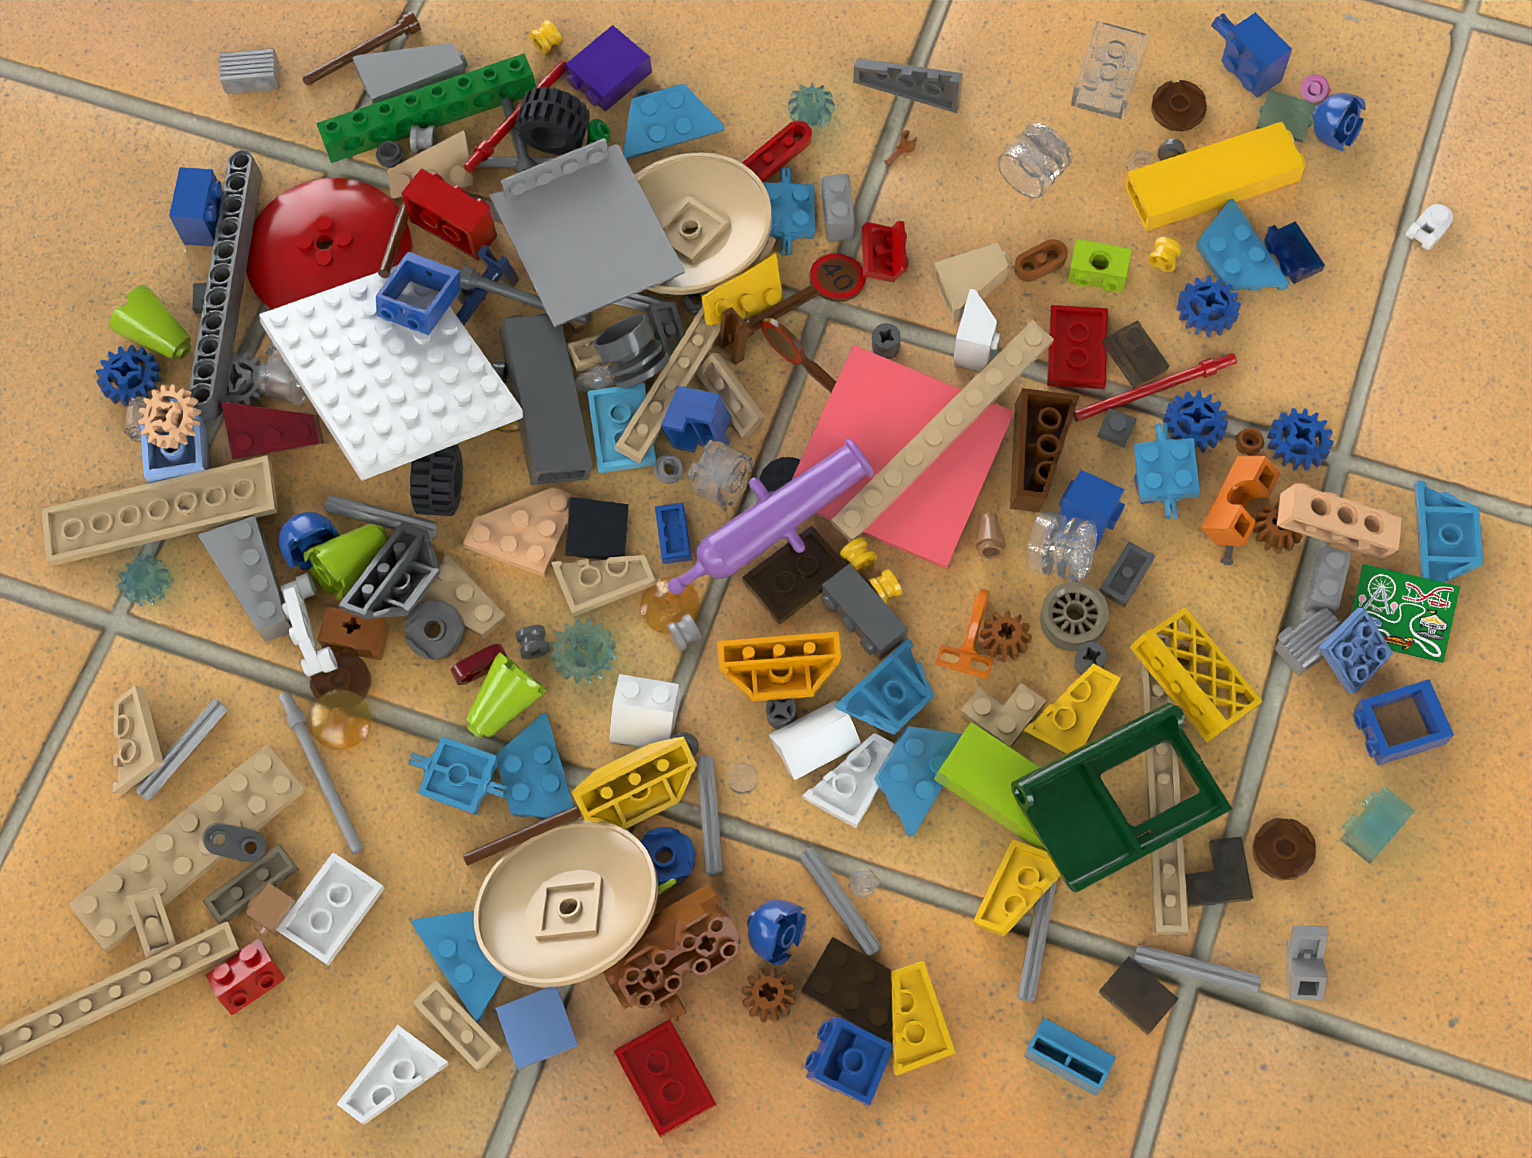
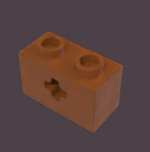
M339 606L337 608L326 607L317 640L322 649L329 646L332 652H350L359 657L381 660L390 626L385 617L364 619L339 609Z

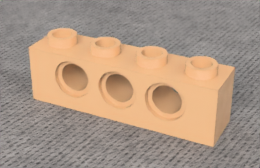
M1295 483L1280 494L1277 526L1380 559H1384L1399 550L1402 517L1392 515L1388 510L1364 506V503L1360 501H1349L1338 497L1335 493L1321 492L1303 483Z

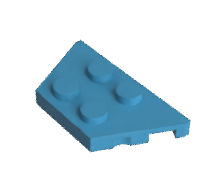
M680 84L631 100L623 155L628 160L723 132L725 128L685 84Z
M1230 199L1199 238L1196 248L1215 277L1222 279L1221 285H1232L1230 291H1238L1240 289H1248L1249 291L1261 290L1262 287H1278V290L1287 289L1289 285L1288 280L1234 199Z
M1417 481L1414 486L1420 577L1446 583L1480 568L1483 564L1479 507L1466 501H1459L1455 496L1445 491L1442 494L1426 487L1427 483Z
M907 638L848 692L835 707L846 714L895 735L934 697L931 686L925 679V672L921 663L915 662L910 650L913 647L912 641Z
M542 713L496 754L500 758L497 766L502 784L509 787L508 793H505L507 794L506 798L512 816L525 818L531 816L536 817L538 820H543L574 806L547 713Z
M911 726L905 727L876 774L874 780L881 792L887 796L890 808L893 813L896 812L905 827L903 830L909 837L915 835L940 793L943 785L935 781L934 777L962 736L961 733Z
M474 911L414 919L411 923L475 1022L479 1023L484 1016V1011L491 999L495 998L500 989V984L506 976L491 965L480 949L474 930Z

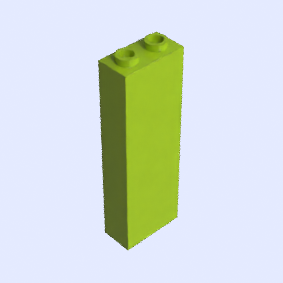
M970 722L935 775L934 780L1034 847L1046 851L1011 790V783L1040 767Z

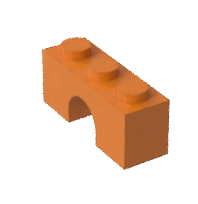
M1237 456L1201 526V529L1216 545L1245 546L1256 524V521L1245 510V507L1256 498H1269L1280 476V472L1266 456Z

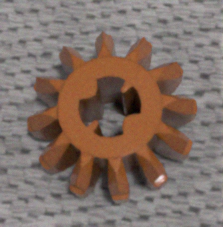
M1279 502L1275 504L1274 508L1267 504L1264 506L1263 512L1259 511L1254 518L1256 524L1252 531L1258 533L1255 538L1256 543L1265 542V551L1269 550L1272 546L1277 554L1281 553L1283 547L1288 551L1292 550L1294 543H1300L1303 537L1301 533L1277 526Z
M1009 610L1005 612L1004 617H1001L998 612L993 613V620L986 619L983 624L985 629L980 631V638L984 639L982 648L991 649L989 653L991 658H994L997 654L1001 655L1002 663L1006 662L1007 655L1016 661L1019 653L1025 654L1028 650L1026 644L1030 643L1032 635L1027 633L1030 628L1029 623H1021V614L1015 616L1014 619L1011 618ZM1001 633H1006V636L1000 637ZM1011 635V639H1005V637Z
M763 968L758 969L759 980L752 975L747 977L749 984L753 987H742V993L749 996L742 1000V1004L744 1007L753 1006L749 1011L750 1017L753 1018L761 1012L760 1021L766 1023L768 1014H772L773 1021L776 1023L779 1022L778 1011L786 1016L790 1014V1010L785 1004H795V997L788 995L795 990L794 984L784 985L788 980L786 973L777 979L776 968H771L770 976H765V971ZM769 989L771 993H777V995H773V1001L768 1002L766 997L760 998V996H764V990Z

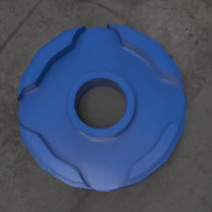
M659 827L643 835V839L640 842L646 848L654 863L658 886L671 879H676V884L673 885L676 886L690 876L695 867L696 854L693 844L687 835L685 836L673 827ZM668 851L673 857L667 863H660L656 860L660 852Z

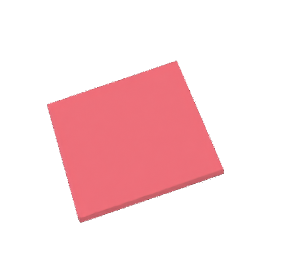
M853 345L792 479L844 446L846 438L853 440L870 463L874 475L873 477L866 475L815 514L828 520L834 518L961 389ZM992 403L862 534L947 569L1012 420L1014 411Z

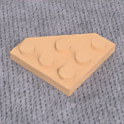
M551 487L474 519L463 542V546L465 549L545 577L567 530L570 497H579Z

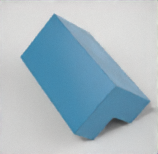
M1045 1018L1040 1023L1024 1054V1057L1095 1096L1101 1090L1116 1059L1110 1053Z

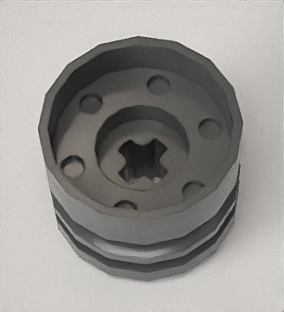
M636 314L617 322L594 340L593 346L604 363H611L608 371L611 376H615L613 380L618 388H628L647 380L663 369L669 362L670 357L667 351L662 349L663 344L659 339L651 340L654 337L655 330L645 314Z

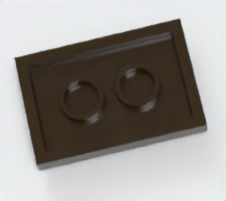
M812 525L799 534V537L805 544L803 552H796L788 542L742 577V582L779 625L822 593V584L847 566Z
M832 937L803 986L801 994L883 1040L887 1038L893 1027L892 970Z

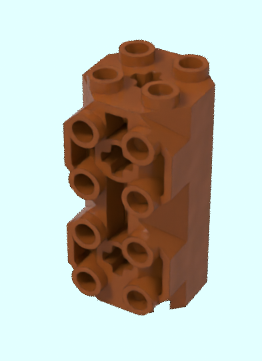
M709 884L653 915L647 929L636 945L616 964L603 971L608 984L623 1009L631 1008L635 1005L644 1009L654 1007L673 996L681 988L683 983L682 977L692 971L696 975L710 974L730 962L736 956L738 944L741 943L740 936L728 913L719 904L720 900Z

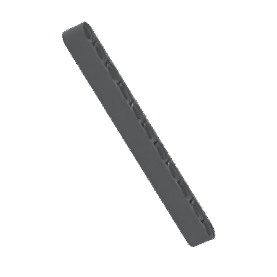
M247 150L234 152L228 160L189 385L191 397L198 400L194 408L201 410L199 416L207 421L218 418L223 412L221 402H225L262 177L261 170L252 154Z

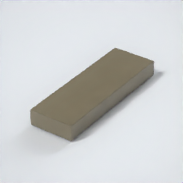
M278 844L205 898L203 903L219 925L226 921L230 922L247 909L251 898L256 893H261L268 882L277 887L296 873L299 868L282 845Z

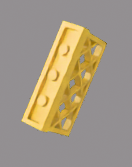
M1186 607L1153 629L1150 628L1130 646V649L1173 702L1182 709L1186 718L1207 743L1263 702ZM1181 618L1189 628V634L1177 631V620ZM1157 634L1169 636L1170 647L1166 646ZM1177 639L1189 642V652L1177 649ZM1196 644L1202 645L1207 649L1208 657L1196 654ZM1177 657L1189 660V671L1184 669L1177 660ZM1197 663L1208 665L1209 676L1197 673ZM1216 668L1225 671L1228 675V681L1216 678ZM1197 681L1209 684V695L1202 691ZM1216 686L1228 689V700L1216 697ZM1236 692L1243 693L1250 704L1237 703ZM1216 705L1228 708V720L1224 718L1216 708Z

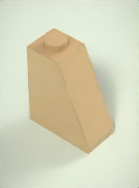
M998 242L934 262L933 278L953 323L959 322L962 319L970 289L976 290L983 300L1006 280L1010 260L1007 252L1001 251Z

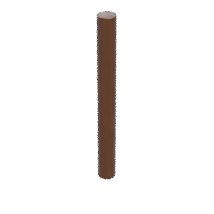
M403 199L378 271V275L382 278H388L409 217Z
M577 805L467 852L463 854L464 861L467 866L582 817L580 809Z

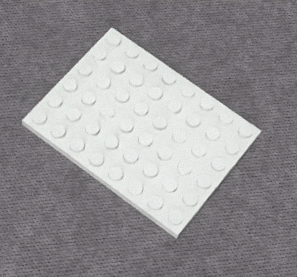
M397 266L392 267L390 275L393 273ZM378 272L259 314L260 323L361 481L523 418L522 408L450 306L429 335L413 331L405 326L386 321L377 316L375 296L388 280V278L380 277ZM410 281L397 301L426 311L439 292Z

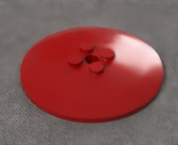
M346 178L317 179L302 183L285 191L271 201L254 222L246 273L255 294L269 310H273L377 273L399 207L379 189L361 181ZM407 223L392 267L399 265L407 252L412 253V238ZM322 242H333L329 249H319V245Z

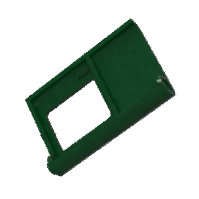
M1168 702L1011 783V790L1018 805L1066 885L1073 892L1076 893L1233 810L1203 763L1200 755L1183 731L1185 715L1179 706ZM1163 742H1168L1172 745L1194 780L1199 792L1137 826H1131L1102 781L1101 774Z

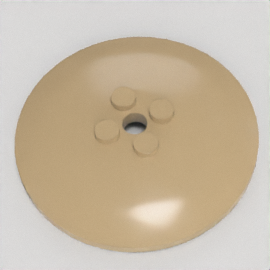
M685 153L657 161L634 175L685 269L684 274L648 288V290L670 295H686L714 289L744 272L764 249L772 226L771 202L762 181L744 164L718 154ZM688 228H698L697 231L692 234L684 233L685 230Z
M573 820L519 843L509 849L492 867L478 893L474 908V930L480 949L496 970L511 980L525 985L559 987L594 977L622 959L636 945L647 929L654 914L658 897V879L654 863L646 848L634 835L619 826L602 821L596 823L585 820ZM577 905L574 912L563 914L569 906Z

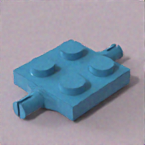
M785 167L780 169L779 183H763L772 208V226L769 236L781 240L780 254L784 256L786 246L787 256L792 254V240L799 238L814 239L815 234L814 185L791 183L792 169L787 167L786 176Z
M1161 423L1155 425L1157 440L1134 443L1139 501L1164 503L1165 518L1171 519V508L1172 518L1176 519L1178 518L1176 502L1184 498L1200 497L1194 438L1169 439L1168 424L1162 423V433Z
M441 736L436 751L430 758L414 752L411 754L413 759L409 758V765L424 769V780L418 794L477 816L481 803L488 793L503 799L507 796L504 792L508 793L509 787L493 781V774L500 759L496 755Z

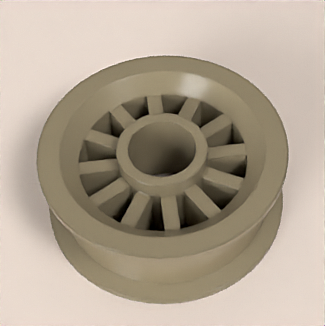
M1081 581L1063 582L1051 589L1044 599L1040 614L1042 631L1046 638L1055 646L1068 651H1077L1085 642H1098L1102 637L1109 618L1108 604L1102 593L1088 583ZM1076 612L1081 616V619L1072 620L1068 617L1067 613Z

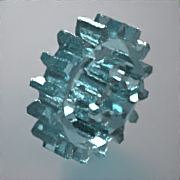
M576 618L575 626L573 627L568 623H564L565 632L556 631L555 635L558 641H552L550 644L552 650H554V652L550 653L552 661L556 662L554 665L556 671L564 670L563 676L566 680L573 675L577 684H579L582 677H586L588 684L592 682L593 675H596L599 679L603 678L601 670L610 671L612 668L608 660L616 659L615 652L611 651L616 648L614 640H610L612 637L610 630L603 631V624L601 622L597 623L595 627L592 626L591 618H587L585 624H581L580 620ZM569 641V642H570L569 648H568L567 650H565V654H564V648H565L567 642ZM577 644H579V646L583 648L585 651L588 650L589 657H587V655L584 654L582 651H578L579 649ZM603 647L602 655L600 659L597 660V653L602 651L601 648Z

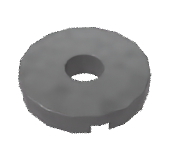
M444 601L422 602L413 609L406 620L405 637L407 644L414 653L425 659L440 660L447 658L458 650L464 640L465 625L462 615L455 607ZM433 622H439L441 633L439 636L431 638L428 635V627Z

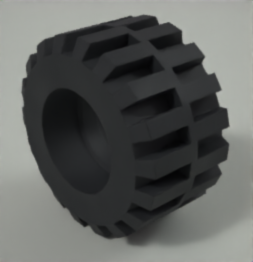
M542 87L541 89L533 88L532 91H527L523 97L515 130H517V135L531 147L545 153L564 155L581 148L590 119V111L586 109L587 106L583 102H580V99L570 95L568 92L548 87Z
M458 444L412 461L410 496L416 514L453 516L457 511L463 480L462 454Z

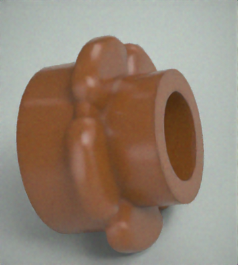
M1246 428L1240 431L1235 438L1237 450L1243 454L1247 453L1249 456L1257 455L1265 443L1261 432L1255 428Z
M677 993L659 1003L668 1020L674 1018L678 1022L679 1017L687 1014Z

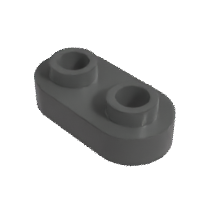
M216 822L210 824L203 832L202 840L205 848L215 855L245 862H254L260 859L266 850V842L263 836L252 829ZM218 834L225 836V841L221 845L214 843V837ZM247 842H255L256 847L253 851H245L244 847Z

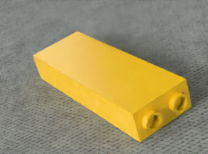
M1281 121L1129 171L1124 187L1145 231L1148 232L1223 207L1230 199L1238 202L1299 182L1306 168V161L1303 154L1298 153L1294 145L1292 133L1286 130Z

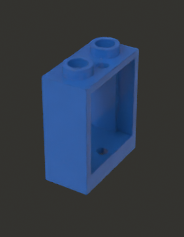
M407 252L375 296L377 316L386 321L405 326L413 331L429 335L460 292V270ZM410 281L439 292L426 311L397 301Z
M1430 679L1360 700L1353 713L1357 728L1359 730L1362 729L1365 735L1366 750L1371 758L1374 757L1377 766L1446 745L1454 736ZM1413 697L1429 735L1388 747L1373 709Z

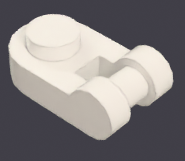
M1442 204L1431 205L1410 226L1405 236L1411 240L1415 238L1422 243L1421 247L1430 251L1453 221L1451 210Z

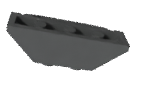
M402 522L340 602L339 609L364 619L410 615L440 574L428 531Z

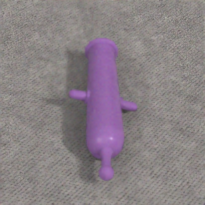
M846 438L844 446L774 492H768L760 479L752 478L749 481V485L759 499L757 503L721 526L717 531L706 536L697 548L698 560L696 564L682 576L672 578L668 583L669 591L673 594H681L688 584L704 575H709L715 579L727 578L735 574L744 565L751 562L780 539L786 538L796 552H803L805 544L796 532L797 527L866 475L873 477L874 471L865 455L853 440Z

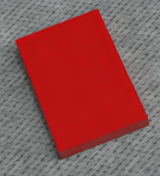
M1051 305L1049 335L1054 340L1048 348L1047 386L1105 389L1108 308Z
M670 1019L614 1050L660 1138L717 1106Z

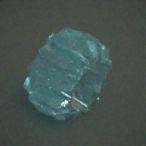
M812 82L807 88L801 84L799 91H792L791 99L788 102V110L790 111L792 121H804L810 125L811 129L814 125L822 129L824 122H830L832 113L835 110V103H833L831 91L825 92L824 85L816 88Z
M147 555L144 560L136 556L135 563L132 565L125 562V567L128 570L119 572V577L122 580L119 583V588L122 592H125L124 596L128 601L132 602L135 600L137 605L143 606L146 600L149 604L154 605L155 597L157 596L165 599V594L162 590L171 588V584L168 581L171 574L168 569H165V564L161 560L155 561L152 556Z

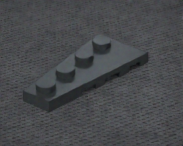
M857 58L854 65L853 82L957 113L960 105L963 73Z

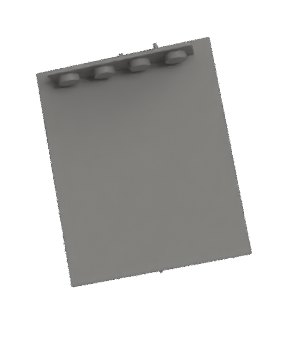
M605 138L502 179L503 190L490 195V199L554 327L685 273L684 267L618 144L607 147Z

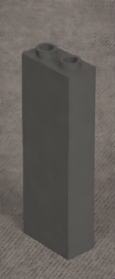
M547 313L529 317L514 315L504 318L500 329V338L512 395L523 410V418L518 420L531 485L588 480L593 465L562 325L554 327Z

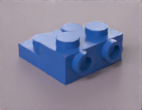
M840 1017L830 1018L829 1022L824 1021L818 1030L817 1039L821 1040L817 1051H812L806 1059L804 1068L808 1070L805 1078L833 1092H839L864 1105L870 1106L892 1053L893 1044Z

